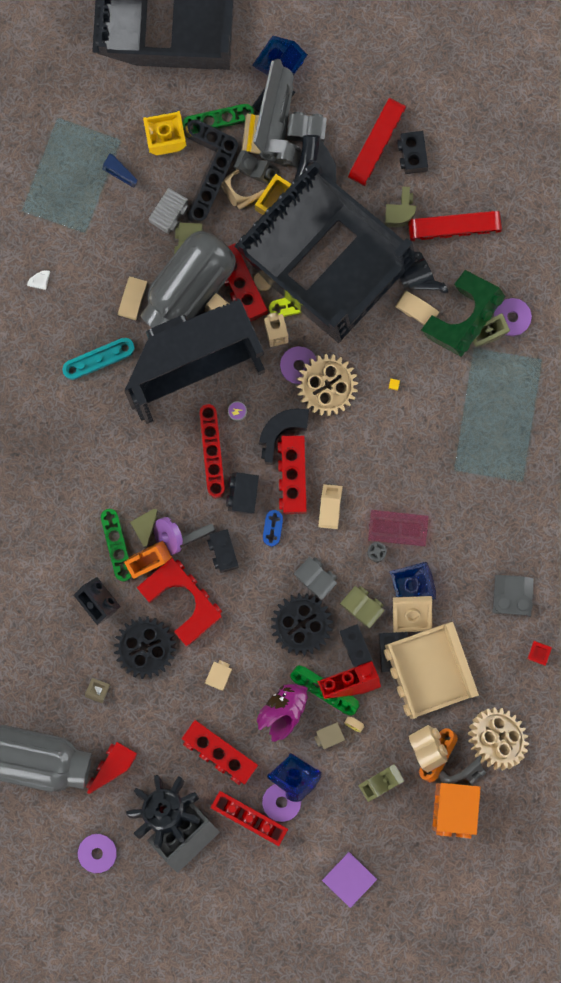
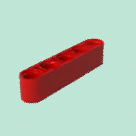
M391 98L388 99L348 175L349 179L366 186L368 177L370 178L374 171L376 162L379 161L384 152L385 145L388 144L393 130L396 129L401 119L402 113L405 112V105Z
M499 211L418 218L408 222L410 241H415V239L430 240L434 239L433 237L450 238L452 235H459V237L470 236L472 233H477L478 235L490 234L492 231H496V233L502 231Z
M206 404L200 409V423L207 490L212 498L218 499L225 493L216 408L211 404ZM206 410H212L214 415L211 418H205L203 413ZM207 429H214L216 431L215 435L207 437L205 435ZM215 447L218 452L215 456H210L207 454V450ZM212 466H217L220 471L218 474L212 475L209 473V469ZM212 486H221V492L218 494L212 493Z

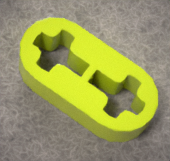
M286 298L274 300L269 306L270 314L277 313L272 310L276 304L279 307L286 306L279 313V315L283 314V317L301 313L299 309L295 310V307L288 308L289 305L293 304Z

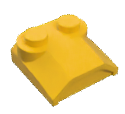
M180 111L147 118L143 117L149 153L154 155L168 154L181 151L187 146Z

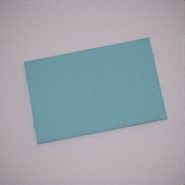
M57 118L22 211L66 226L71 230L74 229L86 233L108 175L102 169L103 163L110 153L114 156L116 155L121 140Z

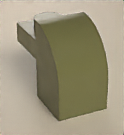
M402 187L401 205L386 204L385 225L387 227H403L414 218L417 206L409 205L413 204V193H410V187Z
M393 764L358 786L369 802L404 782L400 771Z

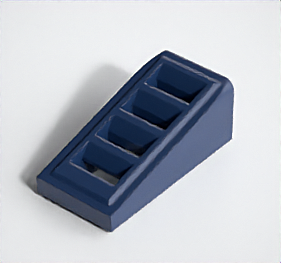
M110 153L103 163L102 169L134 188L138 180Z

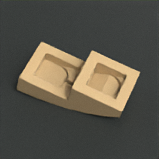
M129 276L119 307V316L132 320L137 319L147 287V281Z
M404 291L395 305L400 311L409 317H413L423 325L426 324L431 315L437 317L439 314L438 310L408 291Z

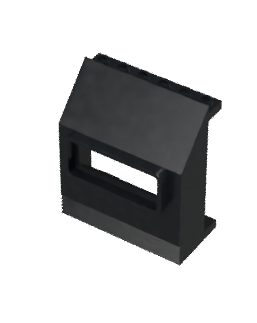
M95 0L92 52L135 66L230 70L234 0H174L170 48L145 47L148 0Z
M316 161L305 168L298 179L292 182L291 186L279 196L278 200L266 210L265 214L252 225L251 229L234 246L270 286L337 343L343 340L416 261L413 242L408 238L405 240L401 239L328 178ZM338 221L341 222L357 237L312 286L305 290L288 274Z
M234 300L230 304L227 303L226 306H219L190 320L187 319L186 315H181L147 330L148 340L124 391L132 410L136 409L141 421L145 420L146 424H149L154 420L147 403L250 358L257 374L265 373V368L260 359L264 355V351L241 300Z

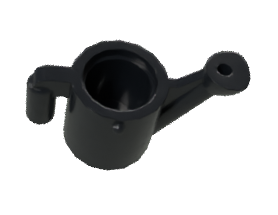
M414 252L415 259L418 261L414 262L400 277L403 287H409L411 291L439 290L442 293H449L444 282L435 281L422 253Z

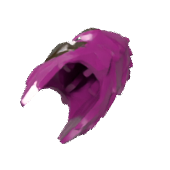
M299 684L282 685L279 691L272 695L266 705L260 710L257 717L258 729L262 730L266 726H271L269 735H271L272 742L286 738L299 722L308 699L306 692L308 687Z

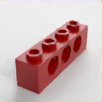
M234 243L228 247L235 255V265L237 268L231 273L224 284L225 286H230L232 292L229 294L233 302L234 300L237 301V299H240L242 302L246 297L253 299L250 305H245L242 302L249 320L252 322L267 315L268 310L241 253L234 247L236 245ZM239 280L245 283L242 288H237L234 284Z
M281 436L282 441H278V453H282V460H278V472H282V479H279V491H283V498H279V510H283V514H306L304 436ZM289 452H294L297 458L290 461L286 458V455ZM289 471H295L298 476L296 479L290 480L286 475ZM289 490H296L298 496L295 499H290L287 496Z
M194 720L181 738L185 741L183 743L185 747L191 751L195 748L200 752V758L207 763L209 760L213 761L216 764L214 768L223 774L227 771L232 775L230 779L238 785L241 783L246 784L259 766L196 720ZM206 737L209 744L206 748L198 746L199 738ZM217 748L223 749L225 753L224 757L220 760L215 759L213 755ZM232 760L240 762V768L237 771H232L229 767V763Z
M219 791L210 807L277 846L281 844L288 831V828L222 791Z

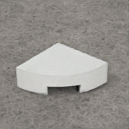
M40 271L29 279L27 286L46 290L50 271Z

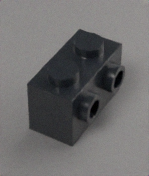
M232 473L228 481L230 495L226 498L228 511L246 514L255 513L259 475Z
M228 529L209 534L210 539L207 542L210 551L214 550L216 558H212L215 570L219 569L220 573L239 568Z
M98 577L84 584L74 594V597L97 625L110 618L121 607Z

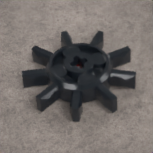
M154 775L156 790L149 795L145 794L143 790L135 788L134 792L138 798L144 801L142 809L128 810L126 815L132 819L143 818L144 824L133 833L138 839H141L149 830H153L156 832L154 845L156 848L161 849L164 833L173 831L176 839L182 843L185 839L178 827L183 821L199 823L200 819L196 815L186 813V806L199 800L197 793L193 792L182 798L178 795L185 782L182 777H177L171 789H164L162 779L159 775Z

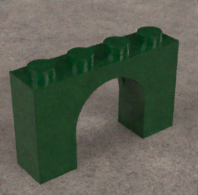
M464 270L454 285L461 294L475 301V308L471 316L462 323L448 324L431 315L421 329L429 340L460 357L469 349L473 340L480 334L481 329L491 319L492 314L506 297L498 286L467 270Z

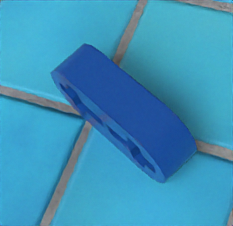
M277 510L269 511L265 519L263 541L270 547L276 546L281 537L283 516ZM273 514H277V518H280V521H276L275 527H271L272 520H269V517H273ZM271 530H274V536L277 537V540H273V543H269V539H266V536H270Z

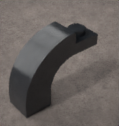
M288 409L276 414L267 422L259 440V445H266V448H262L261 459L265 460L266 465L273 464L275 442L283 432L288 430L307 431L309 409Z

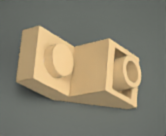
M323 484L319 527L338 529L343 486Z

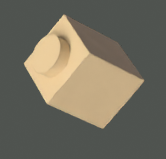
M221 660L218 663L214 662L205 684L224 691L232 669L229 668L230 664Z

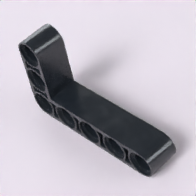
M192 120L184 128L185 136L214 151L187 214L189 221L200 223L208 216L236 153L238 142L234 137L200 120ZM191 125L197 127V129H198V133H197V134H194V133L191 132V130H190V126H191ZM207 134H212L215 141H208ZM224 142L230 143L231 151L225 149ZM217 159H221L224 162L223 168L217 165ZM209 176L216 178L217 182L215 185L210 183ZM203 192L208 194L209 201L206 202L201 198ZM195 209L201 212V218L194 216Z

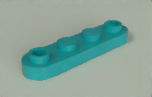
M121 338L68 360L63 365V374L67 379L75 380L130 357L135 350L134 344L129 338ZM127 345L129 349L122 351V346ZM71 367L76 368V372L73 374L69 373Z

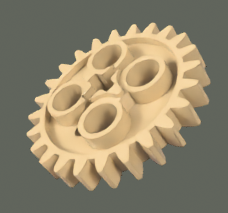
M327 354L323 355V359L317 355L316 362L312 358L309 359L311 365L303 364L306 370H299L303 376L296 378L298 381H301V384L296 386V388H301L297 395L304 396L301 400L302 403L308 402L305 408L312 406L313 413L319 409V415H323L324 411H326L327 416L331 415V410L337 415L338 408L345 411L344 404L350 406L351 404L348 400H355V397L351 395L352 392H358V390L353 388L354 385L358 384V382L353 381V378L357 375H351L350 373L354 368H347L348 361L342 364V357L335 360L334 354L330 356V359H328ZM329 366L334 369V374L331 377L326 375V368ZM338 375H341L340 379L329 384L330 389L323 388L316 395H313V392L315 390L325 385L324 381L330 382L333 379H335ZM312 377H316L318 379V385L316 387H312L310 385V379ZM339 382L344 385L342 393L336 391V385ZM322 393H326L329 397L328 402L325 404L320 400Z
M495 707L491 710L486 709L479 713L469 726L472 730L468 732V735L473 738L468 742L474 743L471 750H477L475 757L481 756L480 762L487 761V767L493 765L494 770H497L499 767L502 771L506 768L511 769L518 765L525 758L524 754L528 752L525 747L529 743L524 741L528 738V735L523 734L526 728H520L522 721L516 722V715L510 717V711L504 713L503 708L497 711Z

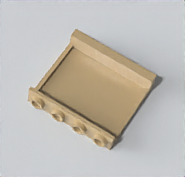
M453 622L385 645V657L387 661L390 660L392 668H390L393 679H397L399 685L397 692L400 698L403 697L404 712L406 716H410V719H415L418 716L448 705L479 696Z

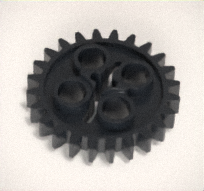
M298 593L297 599L290 595L291 601L289 602L284 598L285 605H277L280 611H273L277 618H271V621L276 622L275 625L271 626V629H276L272 636L279 637L276 643H283L281 649L289 647L288 653L295 650L296 656L299 654V651H302L303 656H305L307 650L313 654V648L320 651L319 644L326 645L323 639H330L327 632L333 631L332 628L328 627L333 621L327 619L332 614L325 613L328 606L321 607L322 600L316 603V596H313L311 600L308 599L307 593L305 598H302L301 594ZM300 607H308L310 613L307 616H301L299 614ZM316 614L314 619L305 624V629L299 628L291 635L287 634L298 626V620L304 622L310 616ZM290 617L294 620V624L292 627H285L283 620ZM318 622L321 629L318 632L311 631V623ZM297 633H302L305 636V640L302 643H296L294 636Z
M149 616L146 617L145 621L139 617L137 623L131 619V626L125 623L126 630L119 629L122 636H116L115 638L119 640V643L114 644L115 647L119 648L114 654L120 655L116 661H123L121 669L128 667L127 674L134 671L133 677L136 678L139 673L141 679H144L145 674L148 675L149 679H152V673L159 676L160 669L166 672L164 666L171 667L168 660L175 659L171 652L177 651L171 647L176 644V641H170L174 634H167L170 628L166 627L163 629L164 622L162 621L157 624V618L150 622ZM153 630L155 637L152 640H147L145 638L146 631ZM130 638L137 639L138 643L135 648L127 646ZM156 640H161L160 643L149 647L147 653L142 650L133 656L129 655L131 652L141 649L143 643L149 645ZM157 647L163 649V655L159 658L153 656V650ZM140 655L146 659L145 664L142 666H138L135 663L136 657Z

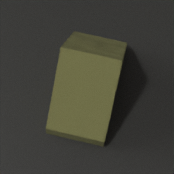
M503 313L487 321L480 334L473 340L475 347L494 342L510 332Z
M152 509L130 522L144 548H148L158 515V510Z

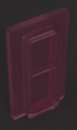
M371 510L368 541L425 547L429 516Z

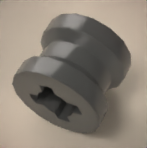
M380 542L372 543L367 551L369 559L373 562L382 561L387 553L385 545Z

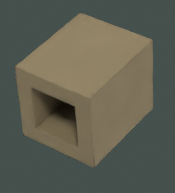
M338 722L316 731L317 736L314 737L318 748L322 746L323 750L345 741Z

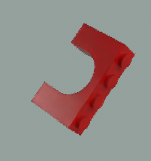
M171 558L142 582L137 589L149 603L172 587H183L193 594L196 603L193 615L174 631L185 646L188 647L222 618L220 613L223 611L216 603L212 605L209 602L208 598L210 596L203 588L201 590L195 585L197 583L196 579L191 574L187 576L183 571L184 565L178 559L174 561Z

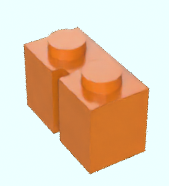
M162 540L132 555L124 563L134 579L165 564L172 556Z

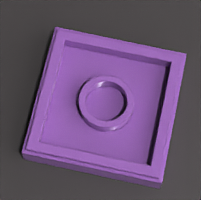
M348 852L322 881L351 908L377 879Z

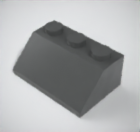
M193 803L186 806V813L196 815L200 821L199 823L183 821L178 827L184 836V842L181 843L176 839L173 831L164 833L161 849L156 848L154 845L155 833L147 840L177 873L220 833Z

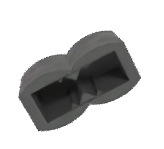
M303 112L289 114L287 140L303 142V135H318L324 143L327 118L321 114L306 116Z
M309 557L293 575L315 596L322 600L337 585L335 581L337 577L329 570L326 573L321 568L323 564L316 557L313 559Z

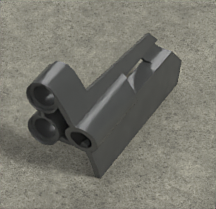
M275 59L271 61L253 142L260 150V156L264 160L272 161L284 167L292 166L298 169L302 150H300L299 146L285 140L294 76L288 68L283 67L280 59Z

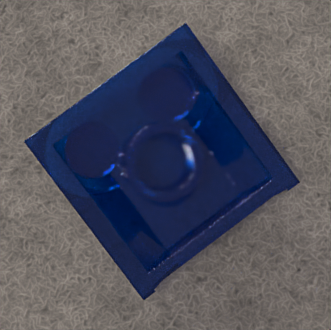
M428 562L389 571L396 597L432 596V600H436V588Z
M290 753L279 766L267 775V778L285 791L288 800L299 802L316 787L322 772Z

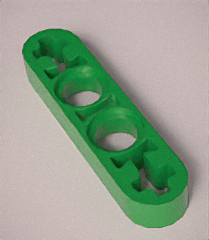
M241 104L187 116L182 122L183 130L188 121L200 118V121L204 122L206 117L214 119V123L211 126L216 129L245 123L246 117L243 114L238 115L239 119L236 120L234 111L237 110V114L243 113V109L251 112L249 114H254V110L249 104ZM230 113L233 118L231 121L225 122L222 120V115ZM193 126V129H190L192 133H198V129L196 126Z
M106 509L101 514V522L114 574L119 581L127 582L132 577L130 572L126 574V578L118 575L121 572L120 565L117 567L115 563H123L129 558L119 517L115 510ZM107 513L115 515L112 522L113 525L117 524L118 527L106 530V526L110 527L108 520H104L107 517ZM112 531L119 532L120 537L117 541L113 542L109 539V534ZM118 549L124 551V557L121 560H116L113 555ZM123 564L124 569H125L126 571H129V570L127 569L126 565Z
M296 666L290 675L293 682L308 687L307 691L347 715H354L360 706L359 701L353 696L324 699L321 689L313 684H318V681L323 678L304 666Z

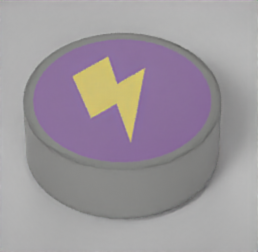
M236 401L229 405L228 415L232 420L241 421L246 417L247 408L242 402Z

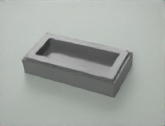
M208 524L182 536L183 542L180 547L216 532L213 524Z

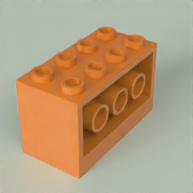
M436 783L432 830L436 831V835L452 837V833H456V837L472 839V835H477L480 786Z

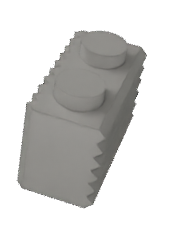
M168 188L149 217V223L167 234L171 230L175 231L179 224L177 220L180 215L184 216L189 209V205H187L188 199Z

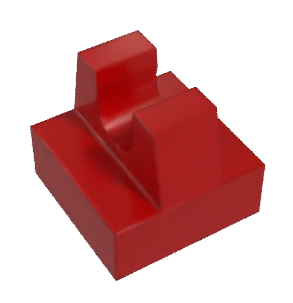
M533 641L527 660L546 666L552 647Z

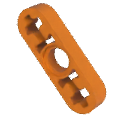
M445 728L439 732L441 735L439 740L446 747L448 752L446 757L448 760L457 743L458 736L452 730ZM448 736L451 738L450 740H445V737ZM446 763L433 769L431 775L427 774L420 767L419 775L427 782H434Z

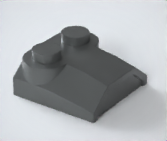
M495 575L492 613L531 617L534 578Z

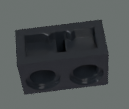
M424 132L401 133L400 140H397L398 151H402L403 158H400L401 169L405 170V174L427 172L428 160ZM414 141L416 146L408 147L406 142ZM410 159H416L419 163L417 165H411L408 161Z
M358 624L339 632L353 667L372 661Z

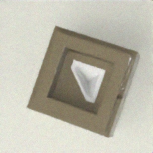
M92 678L85 697L103 704L110 684Z

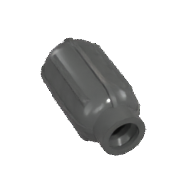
M197 231L191 234L153 281L148 291L149 304L140 317L153 328L181 315H186L188 320L199 316L206 304L218 292L235 268V255L221 239L211 233Z
M0 725V781L48 792H59L68 787L85 789L91 767L92 753L76 750L74 745L66 738Z

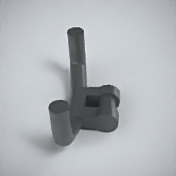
M478 756L461 773L448 776L442 770L438 777L448 784L466 779L473 786L479 777H483L487 773L481 766L482 763L480 761L482 757Z

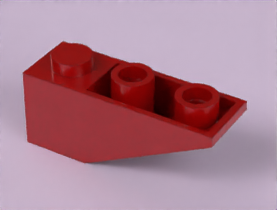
M372 661L318 681L324 699L364 694L381 687L379 676Z
M116 742L115 745L111 744L106 752L108 754L106 761L102 760L96 769L98 771L95 779L92 777L86 786L88 788L87 793L92 794L127 772L138 754L119 742Z

